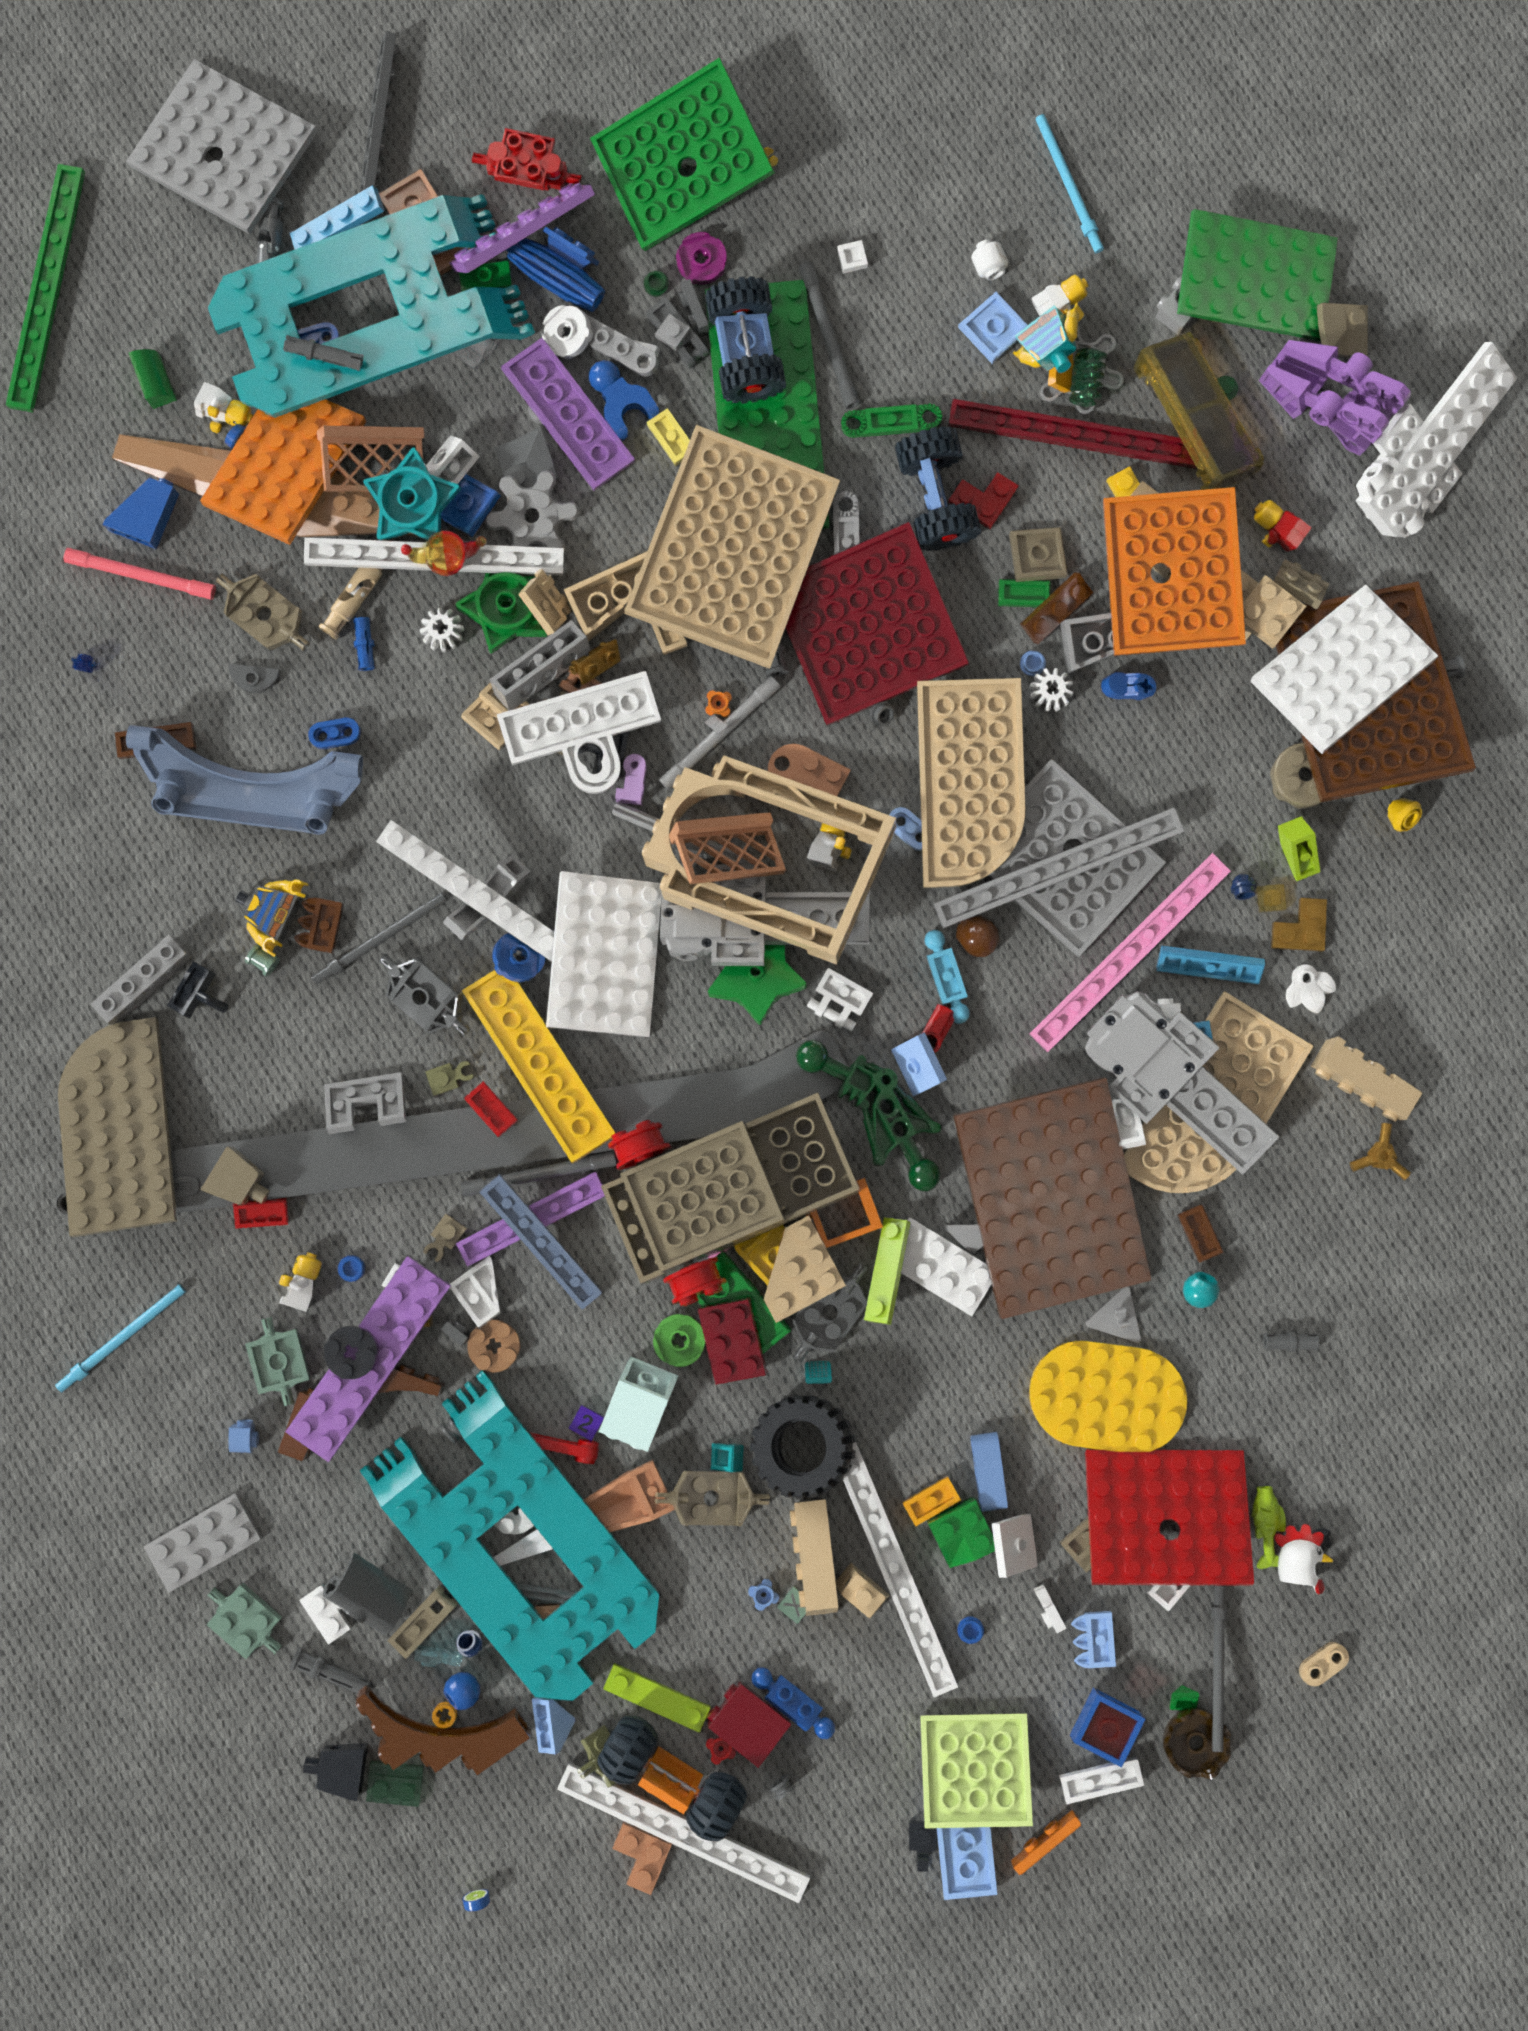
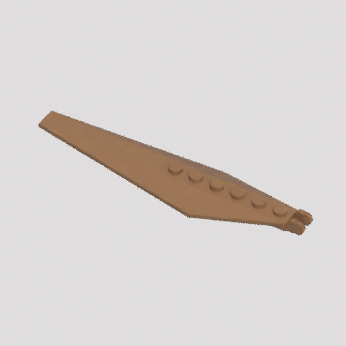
M119 434L112 459L157 478L166 479L176 486L203 496L231 451ZM335 472L331 478V485H341L346 478ZM323 491L296 536L320 537L377 534L379 506L370 492ZM412 533L406 534L409 536L418 537L417 535H414Z

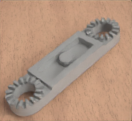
M587 315L593 331V338L588 343L590 348L641 376H651L658 370L659 359L652 350ZM649 356L651 364L647 368H640L639 362H641V359Z
M841 492L837 494L833 501L834 555L860 544L859 502L852 492ZM843 498H849L853 501V507L850 511L843 512L840 510L839 502Z

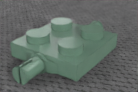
M272 1317L262 1319L265 1335L256 1341L245 1344L258 1394L269 1391H281L284 1406L294 1404L291 1388L297 1383L311 1379L298 1328L287 1332H275Z
M244 1583L240 1584L234 1593L227 1597L216 1587L207 1595L219 1605L216 1614L208 1622L207 1626L242 1657L247 1659L256 1648L263 1644L274 1655L282 1647L281 1644L270 1636L274 1626L280 1621L282 1616Z

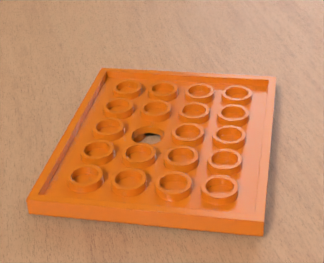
M1235 487L1104 498L1103 509L1114 656L1245 645ZM1162 563L1170 569L1171 576L1167 582L1157 583L1152 579L1151 569L1154 565Z

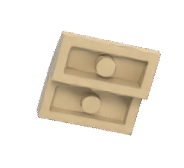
M489 683L480 692L479 697L462 713L461 718L499 751L506 745L497 714L509 710L495 696L491 683ZM525 701V702H523L522 704H520L518 707H516L515 709L520 708V707H524V706H527V705H530V704Z

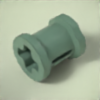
M258 944L250 950L245 959V963L248 965L253 964L262 970L263 975L266 977L272 974L280 961L279 957H273L266 953Z

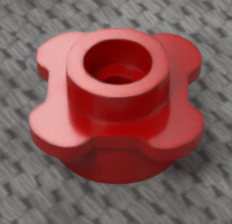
M720 1737L716 1739L709 1738L706 1742V1748L710 1749L712 1755L711 1762L718 1765L722 1760L727 1758L733 1759L736 1755L735 1749ZM719 1746L723 1747V1751L718 1750Z

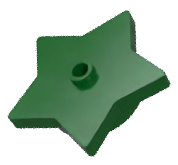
M510 572L486 573L482 584L476 591L456 602V609L482 626L489 653H494L516 636L548 637L545 630L518 595L531 579L536 578V576L522 577Z
M765 945L764 966H725L708 989V995L711 998L737 1002L745 1008L757 1024L761 1025L772 1006L780 998L806 989V982L785 962V945Z

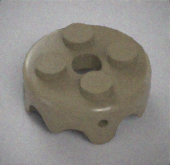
M1304 743L1294 744L1278 755L1271 768L1270 777L1273 793L1278 800L1285 801L1298 809L1317 806L1320 804V799L1313 775L1310 781H1303L1299 777V770L1301 768L1309 769L1312 774Z

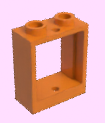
M865 1178L857 1180V1183L861 1190L859 1196L870 1225L827 1240L817 1211L806 1215V1217L809 1215L811 1220L813 1219L826 1248L883 1227Z

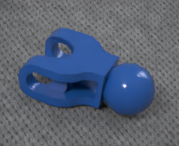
M602 360L596 362L591 367L589 382L596 391L602 393V398L606 403L604 407L605 421L621 442L628 437V430L622 419L626 411L631 409L640 410L650 420L659 414V408L647 389L639 385L628 384L621 377V373L614 363Z

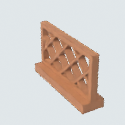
M322 426L317 430V439L321 445L324 491L369 492L365 485H360L352 477L360 468L370 478L379 476L384 469L390 473L393 471L389 466L396 456L401 461L405 458L400 453L405 446H415V449L423 459L422 439L424 438V427ZM328 445H337L344 454L335 461L328 454ZM355 445H362L369 452L362 462L351 452ZM381 445H386L394 453L387 462L375 452ZM346 456L358 465L350 475L339 465ZM371 456L382 465L375 475L364 465ZM335 468L346 478L341 485H331L330 473Z
M770 812L677 821L669 834L671 844L677 845L689 884L784 874L786 871L771 829L773 819ZM758 835H765L768 843L767 847L761 845L753 838ZM732 838H739L747 844L742 850L731 843L730 840ZM708 840H715L723 845L721 851L718 852L707 845ZM691 842L700 849L697 854L686 849L685 843ZM749 845L762 853L759 859L746 852ZM725 848L739 855L736 862L722 854ZM702 850L716 858L712 865L699 857ZM764 855L774 860L776 867H769L761 862ZM742 857L753 864L754 868L747 870L740 866L738 862ZM719 860L729 866L731 870L729 872H722L714 867V865ZM694 862L708 870L707 873L695 875L692 867Z

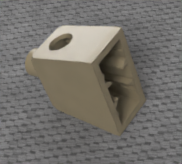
M233 1146L225 1148L200 1189L238 1205H245L250 1197L263 1204L270 1194V1190L259 1184L264 1176L263 1171Z

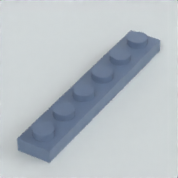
M501 1174L480 1190V1194L582 1310L602 1294V1290Z

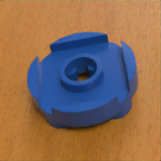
M509 932L495 943L492 952L496 973L514 982L531 980L543 968L545 962L544 956ZM517 950L520 951L521 956H524V959L520 962L513 956Z

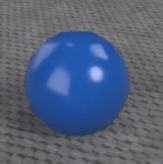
M458 1672L450 1676L446 1681L443 1692L449 1703L456 1710H466L474 1706L479 1700L480 1683L472 1674Z

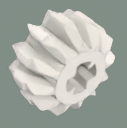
M438 608L437 615L429 611L428 614L431 619L423 618L421 621L426 626L420 629V633L425 635L424 643H431V649L434 651L440 646L442 652H446L448 644L452 649H455L456 645L453 641H462L463 639L458 634L464 631L463 625L459 624L461 618L459 616L453 617L451 609L447 610L444 614L443 609ZM444 625L447 631L444 629L445 633L439 634L437 629L441 630L439 627Z
M1047 668L1043 670V676L1036 674L1034 676L1036 682L1031 683L1029 687L1034 690L1030 698H1039L1035 706L1040 707L1042 703L1046 704L1045 712H1049L1051 705L1056 712L1060 710V704L1067 706L1069 703L1067 698L1073 696V691L1068 689L1072 687L1073 682H1064L1068 674L1064 672L1061 676H1058V668H1054L1052 675ZM1048 685L1049 688H1051V686H1054L1056 688L1055 694L1054 692H1052V694H1049L1047 692Z

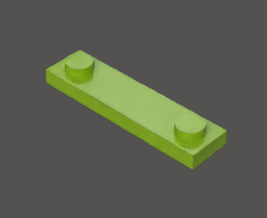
M884 1217L865 1311V1321L887 1325L892 1323L911 1225L910 1221Z
M616 1663L613 1664L603 1687L604 1690L699 1733L710 1710L709 1705Z

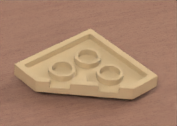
M809 1215L785 1228L764 1297V1301L776 1323L846 1286Z

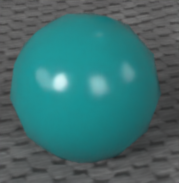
M1196 1272L1184 1281L1182 1291L1185 1300L1190 1305L1196 1308H1206L1218 1299L1220 1289L1217 1280L1213 1276L1204 1272Z

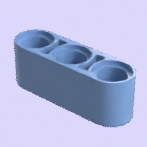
M993 1432L971 1435L980 1510L985 1512L1007 1509V1496L998 1434Z

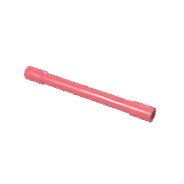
M67 548L64 553L65 563L84 568H93L172 588L209 600H213L215 596L216 586L213 584L168 575L94 556L88 552Z

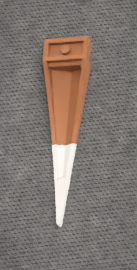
M653 1460L625 1472L584 1499L610 1532L652 1521L675 1510L670 1503H655V1498L665 1499V1497H655L656 1492H669ZM536 1529L494 1556V1559L501 1566L552 1550L553 1548Z

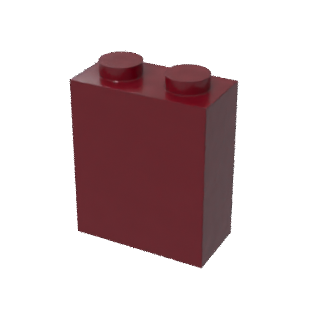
M739 1681L737 1685L732 1683L723 1695L726 1699L720 1707L715 1705L707 1716L710 1721L707 1724L710 1730L759 1768L791 1726V1722L743 1682Z

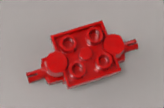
M505 128L502 142L491 143L487 155L473 152L472 163L486 165L488 175L494 176L496 181L543 191H549V188L560 190L565 186V183L575 185L577 183L581 184L582 175L567 172L566 162L561 161L560 157L553 153L555 139Z

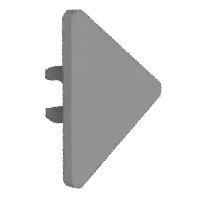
M1124 1287L1086 1321V1326L1139 1343L1141 1337L1130 1288Z

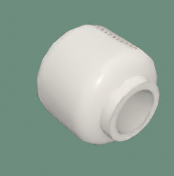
M990 239L979 242L976 245L977 249L971 256L978 276L986 278L988 281L1001 277L1005 274V269L1008 266V259L1002 244L996 241L991 242Z

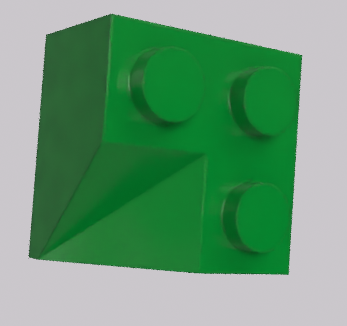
M970 1497L926 1520L949 1568L976 1561L995 1551L994 1537L974 1497Z

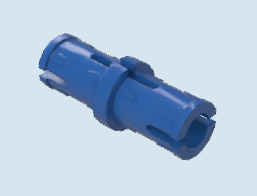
M358 617L353 619L356 636L354 648L357 649L358 670H374L372 648L375 644L374 640L371 639L370 618Z

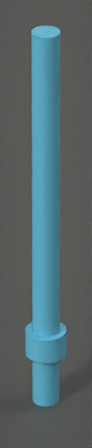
M1041 114L1035 120L1082 223V232L1085 237H1088L1094 252L1099 253L1104 250L1097 233L1099 229L1095 220L1090 218L1045 115Z
M180 1284L84 1362H78L70 1369L71 1372L55 1384L56 1388L63 1392L77 1380L81 1381L89 1374L88 1371L182 1296L186 1292Z

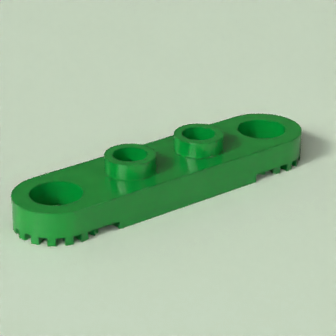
M931 403L848 411L842 417L841 429L846 436L851 438L916 433L921 430L928 431L931 428L936 427L937 429L940 426L942 411L935 404ZM925 412H933L937 419L934 423L927 424L923 420L922 415ZM851 418H856L860 421L861 425L858 429L852 430L847 427V421Z

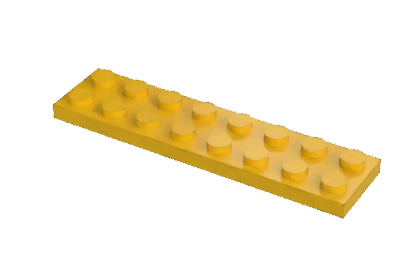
M494 970L463 989V994L571 1163L574 1164L611 1140V1136L615 1134L614 1130L519 983L498 975Z

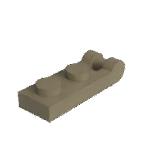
M441 1585L428 1596L387 1640L405 1659L410 1656L458 1604L454 1598L450 1599L444 1593L445 1589ZM436 1600L443 1606L440 1612H437L431 1606Z

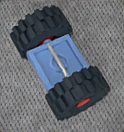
M743 276L736 280L734 278L728 279V282L721 281L718 283V286H711V290L706 291L705 297L710 323L716 326L723 364L719 371L723 398L733 403L740 401L741 403H747L748 401L753 403L758 402L757 400L760 399L766 400L769 396H777V393L783 392V389L786 388L782 360L774 355L767 317L773 310L767 281L760 277L755 279L754 276L749 278Z
M934 427L928 431L921 430L920 433L910 434V437H904L901 439L902 441H898L895 451L901 473L903 475L908 474V476L915 474L919 476L921 484L925 485L928 494L924 495L927 509L930 511L927 514L920 515V517L913 521L920 549L923 551H932L933 549L938 551L942 548L959 546L961 543H967L970 539L977 538V535H980L982 531L975 505L960 503L958 505L952 504L948 507L939 472L943 470L942 468H949L952 464L958 463L963 458L957 430L953 429V427H940L939 429Z

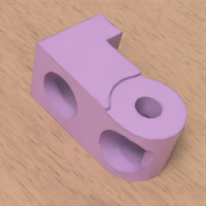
M631 754L625 758L623 763L626 774L624 789L616 788L615 799L616 802L642 806L647 772L646 763L642 756Z

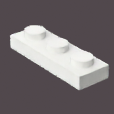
M1137 1757L1126 1759L1122 1768L1111 1762L1059 1775L1066 1804L1144 1786Z

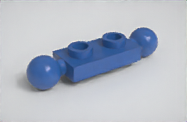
M764 1667L757 1668L753 1672V1685L758 1689L769 1690L764 1699L805 1732L811 1726H814L815 1734L821 1739H829L834 1735V1722L830 1718H820L818 1716L823 1708L786 1678L780 1675L776 1681H773L772 1673Z

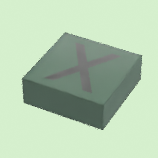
M793 1585L777 1605V1608L798 1624L806 1614L805 1607L800 1608V1590Z

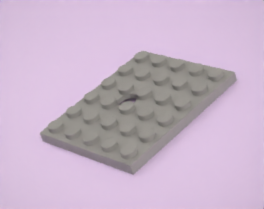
M194 59L126 162L136 171L244 232L251 234L271 204V200L277 195L318 130L315 125ZM214 147L221 148L223 151L222 159L208 163L205 159L208 150Z
M1051 759L1025 787V819L1015 848L1005 862L988 876L994 880L1064 852L1063 846L1068 840L1075 839L1084 844L1127 826ZM1146 847L1015 901L1073 954L1080 957L1166 862L1150 847Z

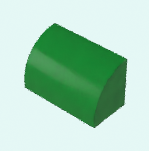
M152 349L128 352L144 397L150 406L155 409L177 401L160 354Z

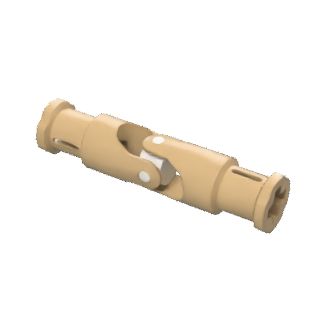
M358 568L344 591L330 608L332 611L330 615L318 627L337 640L341 629L346 622L351 621L362 602L382 576L381 571L383 569ZM363 581V586L361 588L360 586H358V584Z

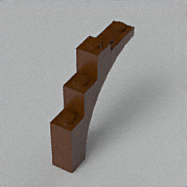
M401 1364L400 1367H395L378 1393L401 1390L419 1391L439 1396L445 1384L440 1383V1378L435 1375L425 1373L424 1376L414 1373V1368ZM308 1388V1391L303 1390L299 1392L286 1430L315 1390L314 1388ZM285 1430L278 1453L300 1461L307 1459L311 1450L287 1434Z
M368 1685L359 1690L356 1697V1706L363 1716H368L372 1722L371 1727L378 1737H383L380 1739L378 1746V1755L385 1765L389 1764L393 1770L418 1752H421L420 1758L426 1767L431 1766L436 1773L462 1754L461 1759L468 1770L473 1769L476 1775H479L530 1739L531 1729L516 1708L497 1719L479 1725L443 1729L416 1722L397 1713L381 1701Z

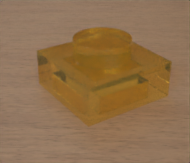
M1284 884L1265 885L1256 888L1259 913L1286 910Z

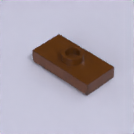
M1202 1204L1177 1214L1198 1263L1223 1253V1249Z

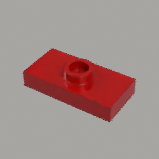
M484 1081L464 1098L498 1138L519 1121Z
M287 1197L265 1200L263 1204L256 1200L248 1201L245 1205L233 1203L235 1229L289 1224Z

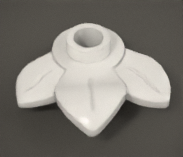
M1308 964L1299 965L1293 971L1292 983L1286 990L1287 1003L1291 1008L1302 1003L1308 1010L1319 1013L1325 1004V994L1335 992L1336 984L1328 973L1317 972L1313 966ZM1308 973L1309 979L1308 981L1304 982L1303 976L1304 974Z

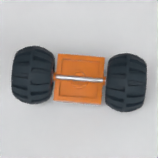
M630 1715L622 1717L599 1754L597 1762L602 1773L616 1783L631 1784L637 1779L643 1768H646L638 1783L640 1787L682 1814L689 1807L686 1821L698 1837L708 1841H721L724 1839L737 1820L747 1799L746 1790L739 1780L724 1772H713L699 1789L698 1786L703 1774L658 1746L652 1758H650L658 1743V1734L647 1720Z

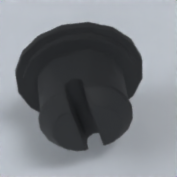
M1326 1528L1313 1531L1312 1534L1317 1532L1324 1534L1321 1549L1323 1551L1325 1547L1329 1549L1332 1545L1329 1538L1331 1531Z

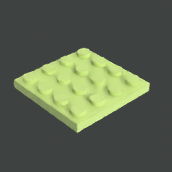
M1027 1714L920 1716L925 1828L1033 1826Z

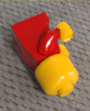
M1267 500L1264 503L1260 502L1254 509L1256 511L1254 515L1255 522L1269 532L1265 539L1262 540V543L1268 548L1275 543H1279L1286 552L1297 549L1311 530V527L1302 519L1296 517L1293 512L1283 511L1272 500Z

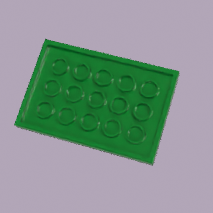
M1194 209L1190 216L1177 314L1321 341L1317 305L1329 303L1338 237Z

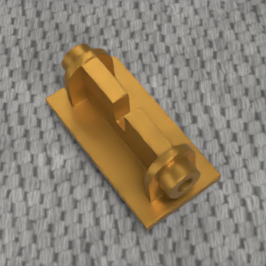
M614 639L611 642L600 643L598 647L588 652L589 656L584 655L577 660H573L569 670L573 675L578 674L580 676L581 685L586 684L621 661L617 640Z

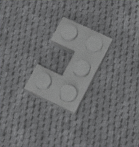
M401 1072L324 1084L326 1129L329 1134L355 1130L354 1108L377 1104L380 1126L406 1122L404 1078Z

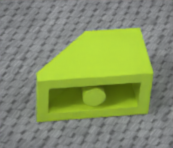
M1302 816L1278 825L1280 845L1295 880L1299 881L1319 873L1320 865L1315 832Z

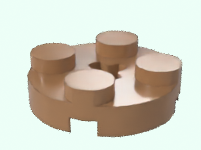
M498 1319L490 1320L481 1328L477 1326L470 1333L467 1345L469 1357L476 1367L492 1373L509 1368L517 1359L521 1348L517 1331L508 1323ZM494 1338L496 1342L501 1343V1347L497 1349L498 1353H493L492 1350L487 1349V1345L490 1344L489 1339Z

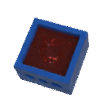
M1093 1687L1070 1733V1737L1075 1744L1122 1768L1143 1726L1145 1717L1135 1708Z

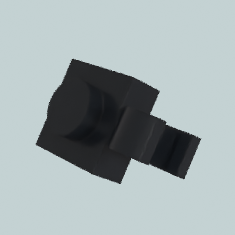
M909 1821V1850L917 1851V1871L928 1872V1851H936V1828H925L924 1821Z

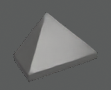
M978 1224L946 1225V1231L971 1255H974L983 1246Z

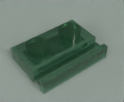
M371 1760L366 1802L419 1807L424 1765L403 1763L393 1770L389 1764L385 1765L382 1761Z

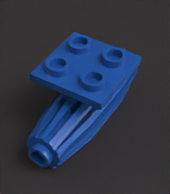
M545 226L543 230L549 235L548 247L524 238L506 249L508 252L507 257L530 279L561 299L591 312H594L601 304L605 289L583 270L591 263L598 266L599 261L593 257L595 252L577 240L572 244L574 239L557 227L552 231Z

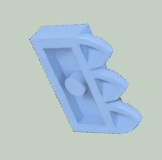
M1085 1612L1084 1615L1074 1619L1071 1625L1078 1630L1085 1631V1633L1076 1637L1073 1640V1644L1087 1650V1652L1079 1654L1074 1659V1662L1084 1668L1116 1667L1112 1612Z

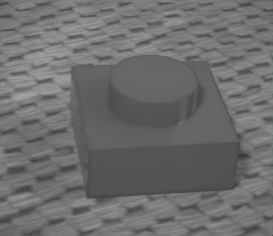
M457 1319L455 1322L452 1320L447 1321L441 1328L444 1333L461 1346L469 1339L468 1327Z

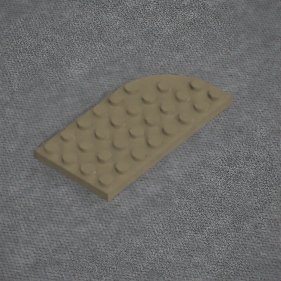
M156 1017L115 1023L91 1035L75 1050L64 1068L58 1087L70 1237L177 1222L159 1022Z

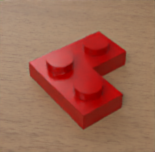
M997 472L983 493L962 479L949 498L948 503L951 505H958L960 503L975 505L979 523L991 530L1019 485Z

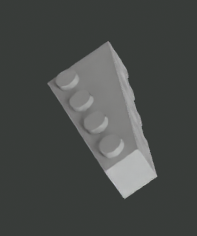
M1111 613L1067 619L1060 623L1067 674L1114 655Z

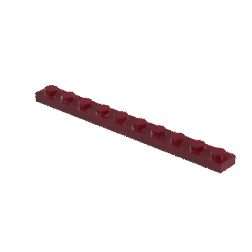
M958 399L952 400L948 426L1193 469H1198L1200 466L1203 441Z

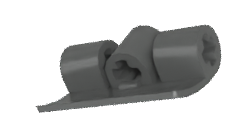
M354 1552L342 1578L338 1576L332 1577L323 1589L324 1598L342 1608L345 1613L362 1624L364 1622L384 1635L391 1632L395 1627L411 1594L410 1588Z

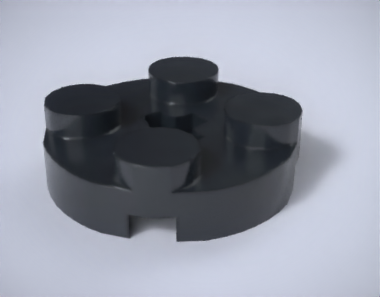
M349 1325L337 1329L330 1335L324 1345L325 1362L331 1372L341 1379H357L368 1374L374 1368L379 1353V1346L374 1335L369 1330L359 1326ZM348 1345L351 1348H358V1352L355 1353V1360L345 1356Z

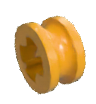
M449 1702L439 1703L432 1713L434 1724L443 1729L450 1727L457 1718V1710ZM444 1708L448 1709V1715L451 1716V1720L448 1718L446 1721L440 1720L441 1715L438 1714V1710L442 1712Z

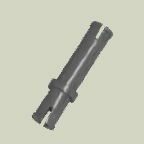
M286 335V340L284 341V352L305 356L307 360L311 361L316 359L361 371L360 366L363 365V354L316 343V340L313 339L307 341L290 335Z

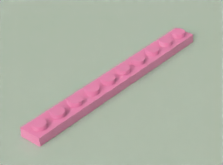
M1213 853L1210 854L1029 1035L1046 1052H1049L1231 871Z

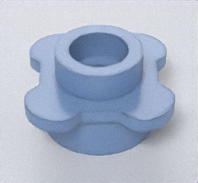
M769 1579L762 1580L761 1584L751 1586L748 1590L749 1596L753 1597L755 1602V1608L760 1611L764 1610L771 1603H777L779 1600V1595L774 1592L772 1581ZM762 1592L766 1593L765 1597L761 1596Z

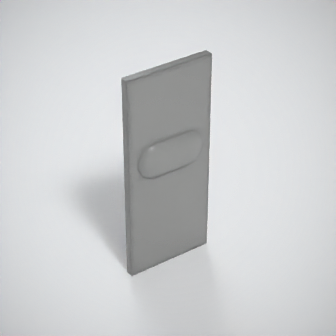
M712 715L704 722L718 734H721L728 727L726 723L715 715Z

